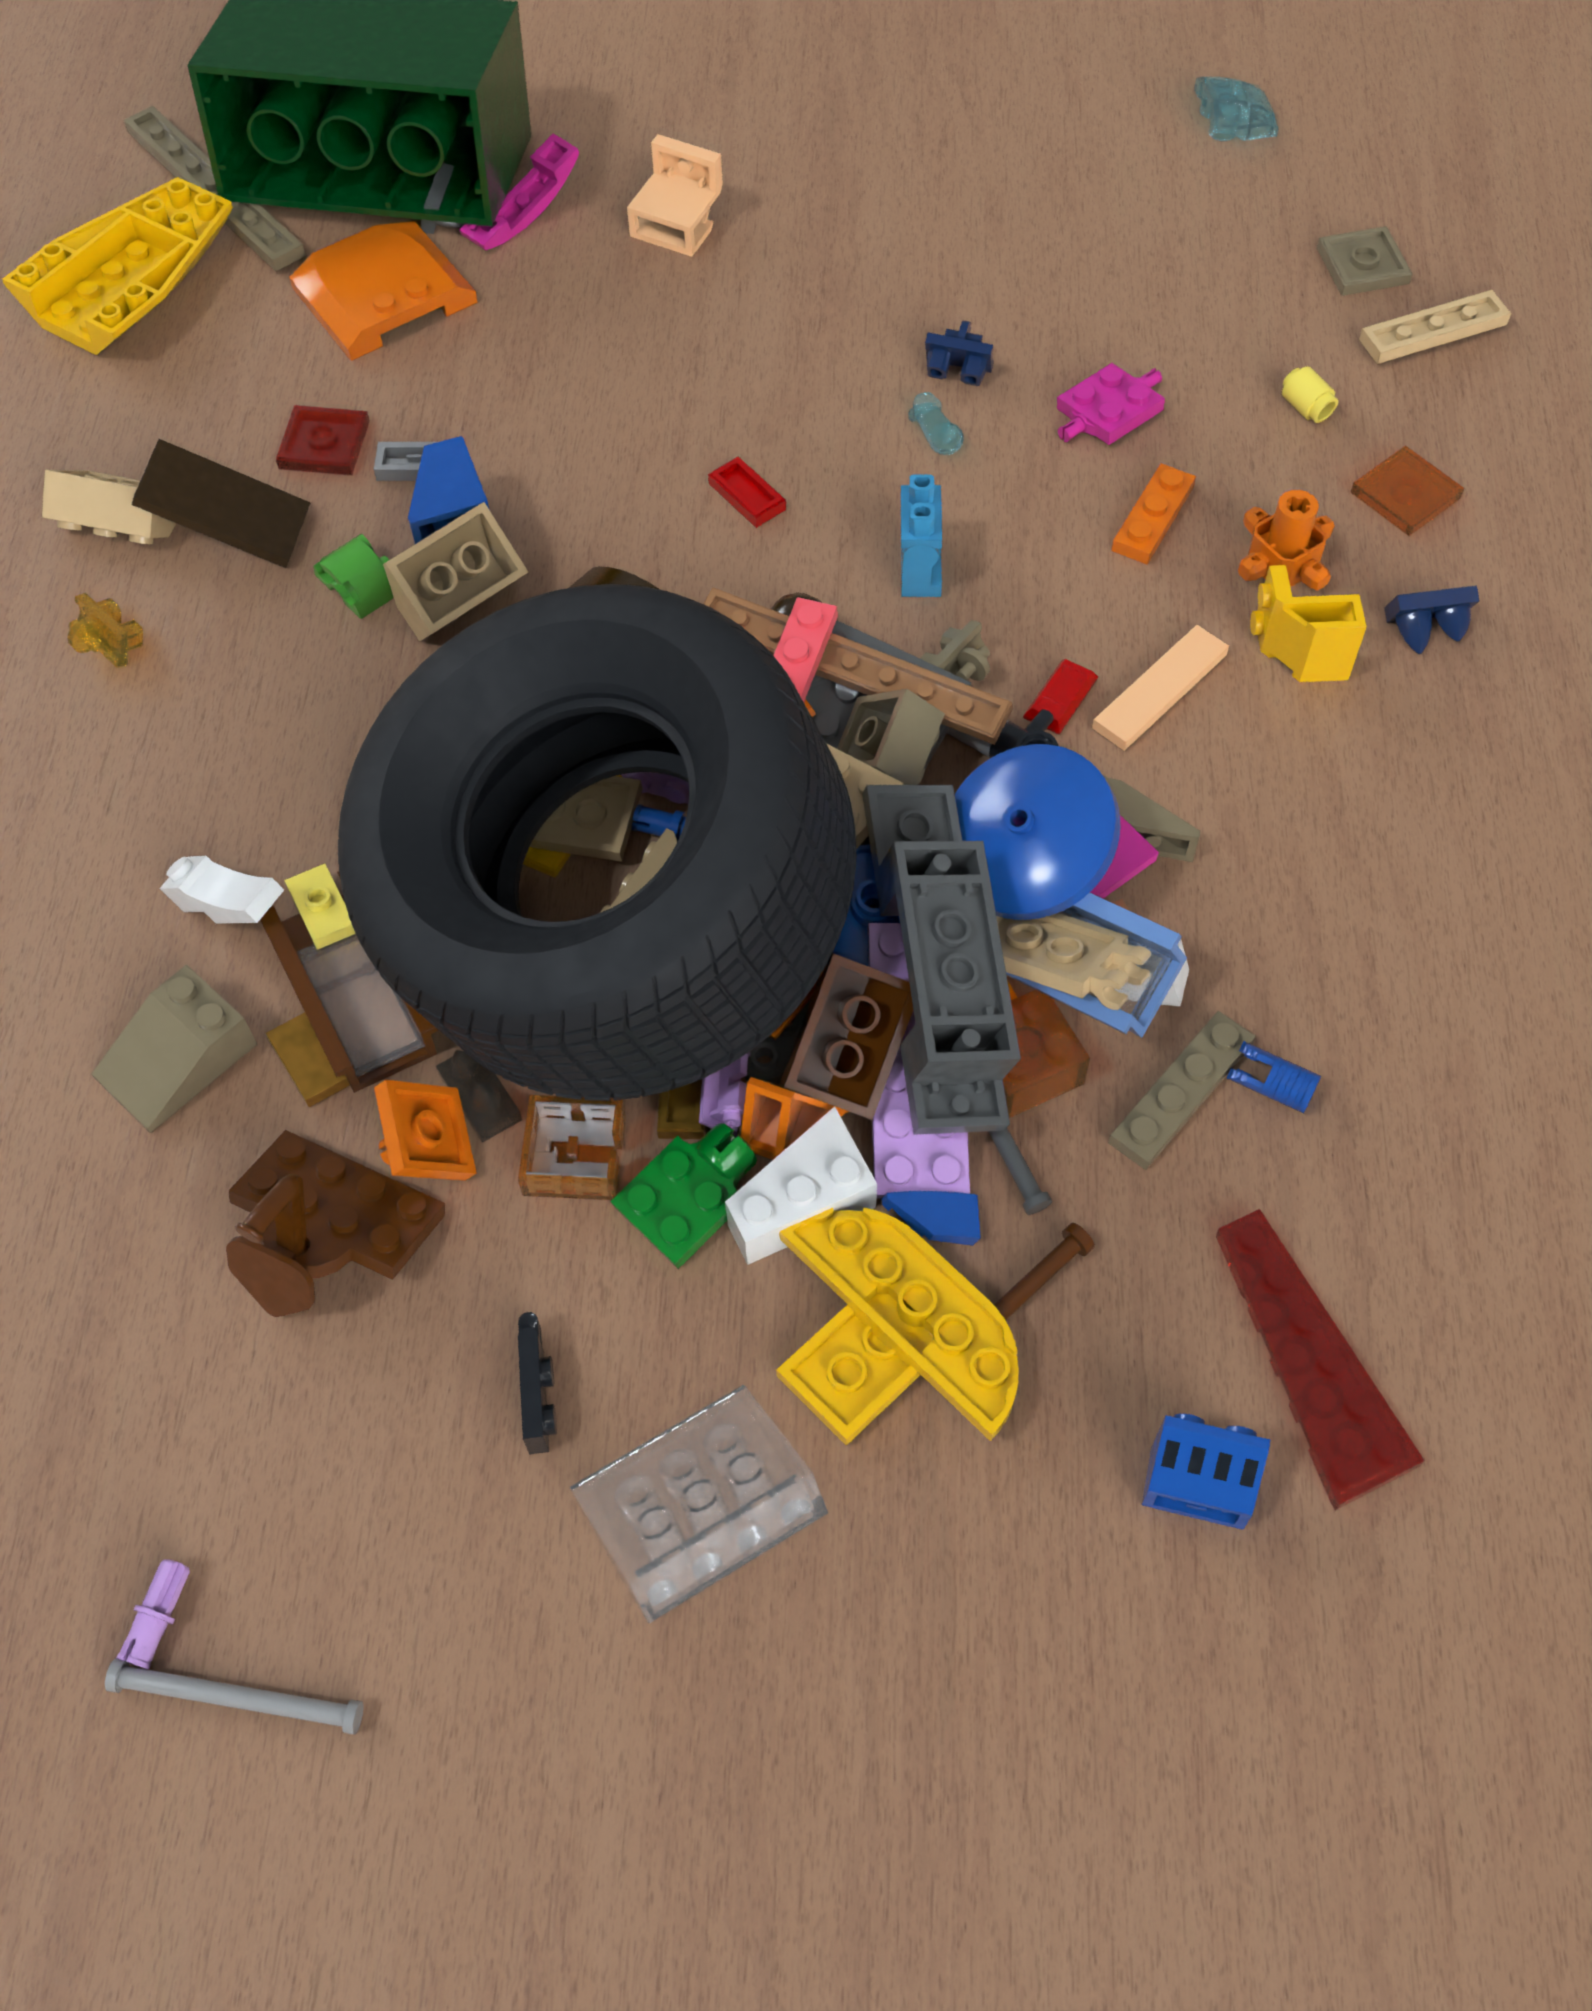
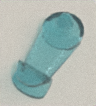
M924 392L917 395L914 399L913 408L908 413L910 421H918L930 447L936 453L950 455L959 451L964 439L962 430L957 425L951 423L941 412V402L932 393Z

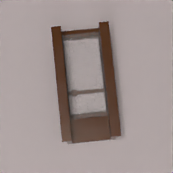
M272 904L260 921L336 1077L345 1074L355 1093L437 1055L431 1034L439 1030L399 997L384 981L363 950L356 934L317 950L301 915L297 914L281 922Z

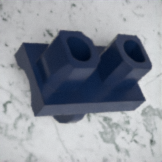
M963 320L959 331L946 329L945 335L928 332L925 340L927 375L932 378L943 379L947 377L950 365L962 367L961 381L968 385L979 386L985 373H991L994 364L992 359L993 345L982 343L983 335L970 333L971 321Z

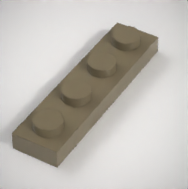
M1217 1011L1112 1132L1108 1144L1147 1170L1227 1076L1230 1069H1233L1244 1056L1239 1051L1243 1041L1253 1045L1256 1036L1220 1011Z

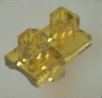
M87 593L75 596V603L79 605L80 614L77 620L69 623L68 644L79 653H86L91 650L93 652L100 651L116 668L128 665V651L143 646L142 627L135 620L121 624V610L119 605L111 598L95 602Z

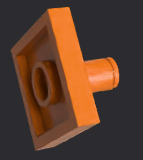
M384 1080L374 1087L384 1139L379 1142V1149L385 1151L380 1153V1156L386 1164L390 1165L392 1176L465 1181L477 1174L458 1088L395 1080Z

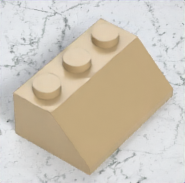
M45 470L42 517L58 520L57 527L82 530V525L93 527V534L117 537L118 532L129 534V541L153 544L154 538L169 537L176 525L175 522L132 505L140 480L89 470Z
M485 502L383 564L396 606L419 641L528 573V570Z

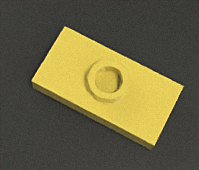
M325 863L284 880L317 950L356 934L349 919L345 902Z

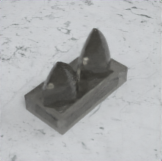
M456 1050L451 1058L436 1065L438 1075L446 1087L458 1088L463 1113L482 1143L522 1121L519 1109L496 1074L480 1065L464 1051Z

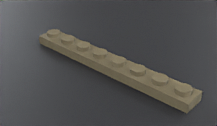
M154 106L124 120L127 132L175 177L182 178L218 195L209 157ZM232 202L233 209L225 224L275 271L306 256L303 244L260 204Z

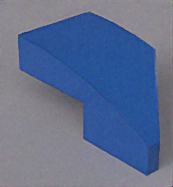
M945 1191L889 1192L882 1197V1205L887 1211L893 1208L911 1229L921 1237L925 1235L928 1240L973 1246L981 1239L978 1195Z

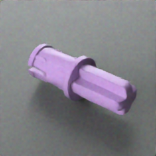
M164 1559L160 1563L142 1605H135L134 1611L137 1614L120 1653L116 1657L117 1659L149 1670L167 1625H173L175 1621L170 1616L190 1573L186 1565L170 1559Z

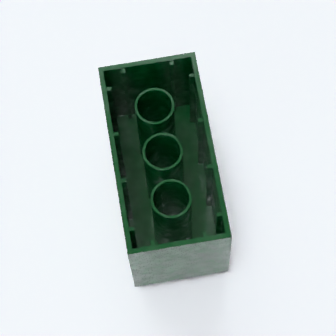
M229 0L187 64L218 196L231 202L493 226L496 215H498L532 136L518 1ZM443 162L454 166L439 209H424L435 175Z

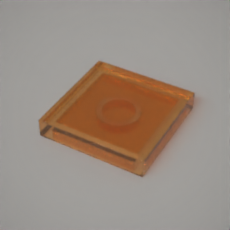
M1405 445L1353 483L1351 493L1410 536L1462 497L1465 488Z

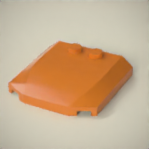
M415 221L374 225L312 253L289 277L292 289L351 361L383 347L381 334L441 307L447 317L478 303L474 288Z

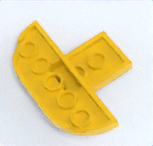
M831 1208L779 1231L780 1240L847 1305L776 1370L777 1377L846 1446L920 1375L991 1442L1005 1424L1012 1410L1018 1388L1019 1368L1018 1351L1011 1329L1002 1314L987 1297L908 1225L877 1210L863 1208V1211H834Z

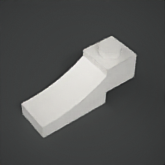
M207 856L182 857L178 859L168 869L166 875L169 878L159 888L183 912H204L216 924L258 923L284 891L273 878L243 874L214 863Z

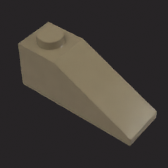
M1104 776L1115 794L1120 815L1159 852L1158 856L1193 862L1200 830L1125 782Z

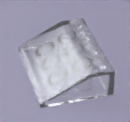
M745 1385L733 1390L570 1487L648 1624L828 1514L813 1472Z

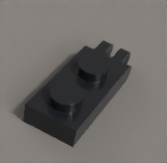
M526 1312L518 1320V1351L523 1441L530 1455L549 1452L548 1435L557 1434L555 1405L547 1404L546 1387L554 1386L552 1357H544L542 1330L537 1316L532 1312Z

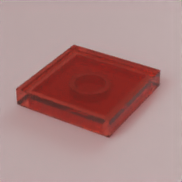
M294 405L276 457L278 469L352 476L370 422L368 412Z

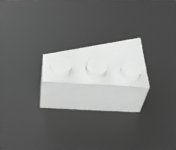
M835 1106L725 1201L728 1227L747 1265L787 1248L780 1240L779 1231L833 1208L834 1211H863V1208H876L877 1183Z

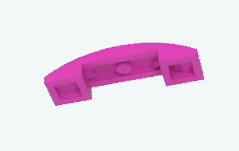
M553 133L530 156L534 167L505 196L493 226L464 224L459 229L461 235L482 249L489 250L507 242L527 228L547 208L562 188L578 158V148Z

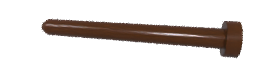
M1070 1223L1062 1231L1064 1240L994 1304L1005 1320L1016 1312L1076 1254L1086 1256L1095 1248L1092 1238L1081 1226L1076 1223Z

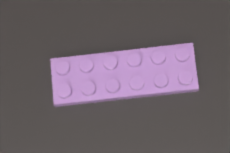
M869 923L867 928L868 967L909 981L900 923ZM914 1010L902 1042L916 1024ZM899 1047L872 1120L873 1177L877 1183V1198H882L889 1192L945 1191L970 1194L968 1132L913 1135L901 1048Z

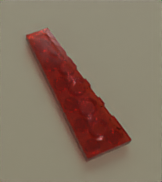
M1258 1209L1220 1227L1216 1234L1218 1243L1240 1294L1248 1304V1312L1255 1329L1261 1333L1271 1356L1269 1360L1276 1377H1280L1290 1400L1288 1405L1296 1423H1300L1310 1446L1308 1452L1333 1508L1337 1510L1419 1468L1425 1460L1262 1211Z

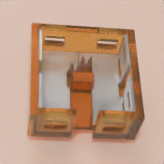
M530 1095L518 1175L522 1195L612 1200L618 1192L620 1175L618 1152L614 1149L623 1148L626 1121L623 1099L600 1101L585 1100L584 1097L578 1100L557 1096Z

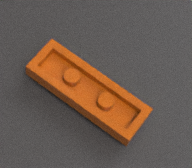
M1160 463L1115 536L1111 551L1148 565L1193 490L1196 476Z

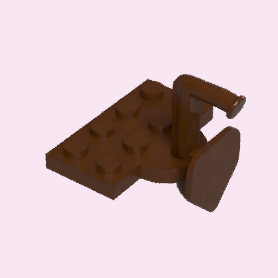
M285 1130L229 1190L230 1203L250 1213L243 1223H238L235 1226L236 1231L242 1236L232 1238L226 1246L228 1268L271 1316L281 1317L309 1310L315 1303V1289L312 1278H321L338 1272L350 1261H354L393 1280L445 1216V1203Z

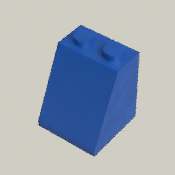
M463 436L425 445L423 448L408 514L414 544L485 502L489 509L488 500Z

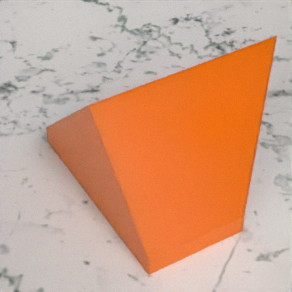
M750 1077L746 1088L741 1137L750 1145L755 1154L774 1160L834 1106L784 1088L778 1084ZM836 1107L840 1117L849 1112Z

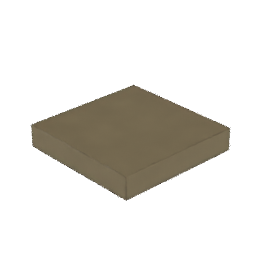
M1387 226L1321 237L1318 240L1317 250L1341 296L1410 284L1413 273Z

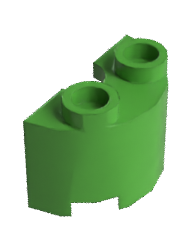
M362 534L329 553L313 566L314 575L330 590L335 589L342 597L344 604L360 619H363L394 598L383 566L389 559L386 556L379 558L368 539Z

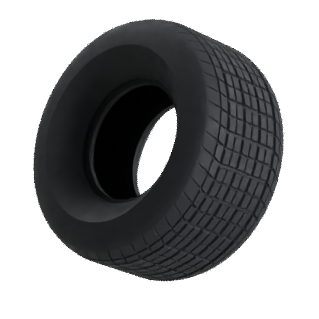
M621 584L578 586L524 599L470 625L424 660L401 684L370 728L357 754L346 785L338 830V864L342 893L349 919L363 950L376 971L379 972L391 989L472 1059L496 1075L502 1076V1078L522 1087L528 1086V1089L549 1095L555 1093L557 1097L581 1100L582 1097L585 1100L610 1101V1098L622 1100L673 1090L701 1080L727 1067L769 1037L795 1011L813 988L836 947L852 898L857 857L854 816L841 771L793 682L771 652L742 626L707 605L664 590ZM627 773H661L689 782L688 812L680 838L662 868L639 891L613 908L583 919L548 922L522 917L519 903V883L524 859L540 828L565 801L594 783Z

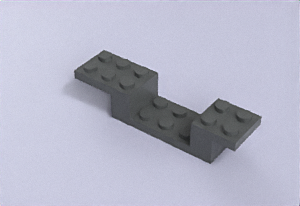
M866 785L862 796L880 916H899L916 1022L900 1045L913 1135L1004 1131L1010 1125L1003 1078L1020 1061L1021 1056L984 842L962 841L953 785Z

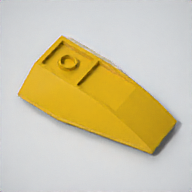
M176 177L57 237L44 245L42 249L24 263L18 265L16 269L2 280L6 288L41 328L97 355L155 308L187 276L220 232L233 209L231 201Z

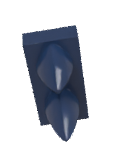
M1477 586L1397 595L1384 607L1386 622H1396L1405 642L1416 653L1422 654L1430 639L1432 618L1436 617L1442 630L1458 642L1469 628L1471 608L1480 600Z

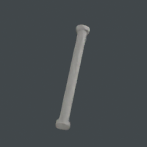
M117 1658L109 1665L105 1678V1689L108 1692L120 1693L123 1688L341 1726L343 1733L353 1735L359 1730L364 1710L363 1701L351 1699L348 1704L147 1670L130 1667L129 1662Z

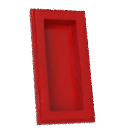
M1067 659L1061 660L1024 713L1023 718L1031 722L1040 710H1048L1052 713L1054 720L1047 729L1060 735L1097 681L1098 676L1093 671Z

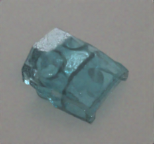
M1196 78L1194 91L1198 94V98L1201 99L1199 111L1210 120L1209 134L1212 138L1219 141H1228L1236 136L1246 141L1277 136L1278 126L1275 114L1265 92L1258 85L1234 78Z

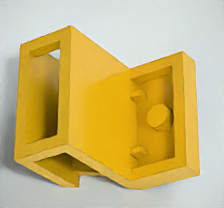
M1286 565L1269 566L1265 583H1260L1258 587V610L1252 611L1250 619L1252 635H1258L1260 651L1268 658L1276 657L1293 670L1292 677L1298 682L1349 680L1367 628L1360 595L1292 597Z

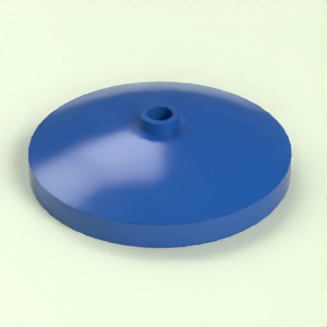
M1047 744L1025 745L1006 750L977 767L954 794L962 841L984 842L996 916L1013 920H1032L1064 911L1079 902L1095 888L1108 871L1114 859L1121 828L1120 812L1115 794L1101 772L1089 760L1072 750Z

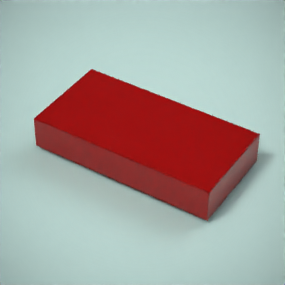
M740 457L734 458L708 474L709 485L756 528L786 510V499Z

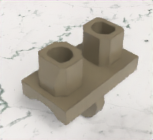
M971 620L962 630L950 627L942 635L940 641L942 651L938 655L926 652L920 659L965 680L968 678L977 681L985 679L990 672V665L987 660L990 656V651L981 638V622Z

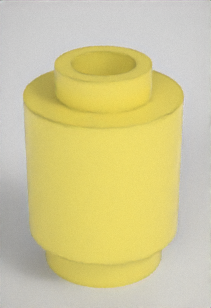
M1309 366L1292 370L1283 381L1282 396L1306 420L1312 419L1315 423H1320L1326 420L1338 405L1339 401L1335 397V390Z

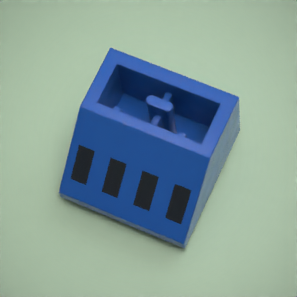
M1181 1413L1174 1415V1417L1165 1415L1151 1447L1141 1505L1243 1530L1253 1515L1269 1452L1270 1439L1257 1437L1255 1431L1242 1426H1228L1223 1429L1206 1425L1202 1418L1191 1414Z

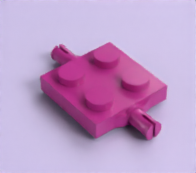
M1110 363L1057 397V409L1071 419L1070 422L1058 428L1060 439L1068 442L1080 433H1087L1098 437L1110 445L1163 411L1165 398L1151 389L1156 384L1162 382L1160 371L1152 368L1143 376L1135 378L1114 363Z

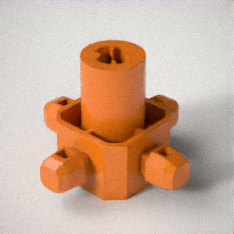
M1290 490L1280 496L1275 514L1270 515L1259 507H1253L1245 513L1243 519L1244 526L1252 534L1248 556L1241 560L1238 568L1239 575L1245 581H1255L1261 577L1266 580L1269 566L1286 565L1290 587L1302 581L1308 587L1320 590L1329 583L1331 575L1321 562V557L1326 540L1330 538L1335 525L1328 516H1317L1319 504L1312 494L1303 490Z

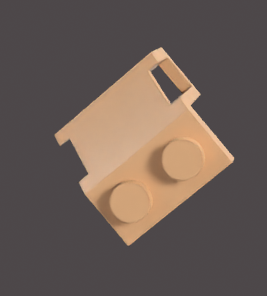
M657 134L651 142L654 173L627 206L630 237L692 257L712 231L714 221L708 220L710 207L720 195L723 185L721 154Z

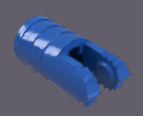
M1243 1041L1239 1051L1245 1057L1256 1062L1266 1063L1272 1066L1265 1083L1253 1078L1251 1074L1243 1070L1232 1068L1227 1075V1079L1304 1114L1321 1079V1075Z

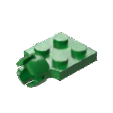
M724 1123L716 1124L699 1142L693 1144L685 1142L679 1136L675 1137L610 1201L677 1269L727 1221L725 1201L737 1192L738 1182L757 1163V1158L750 1145L741 1136L735 1137L732 1134L735 1130Z

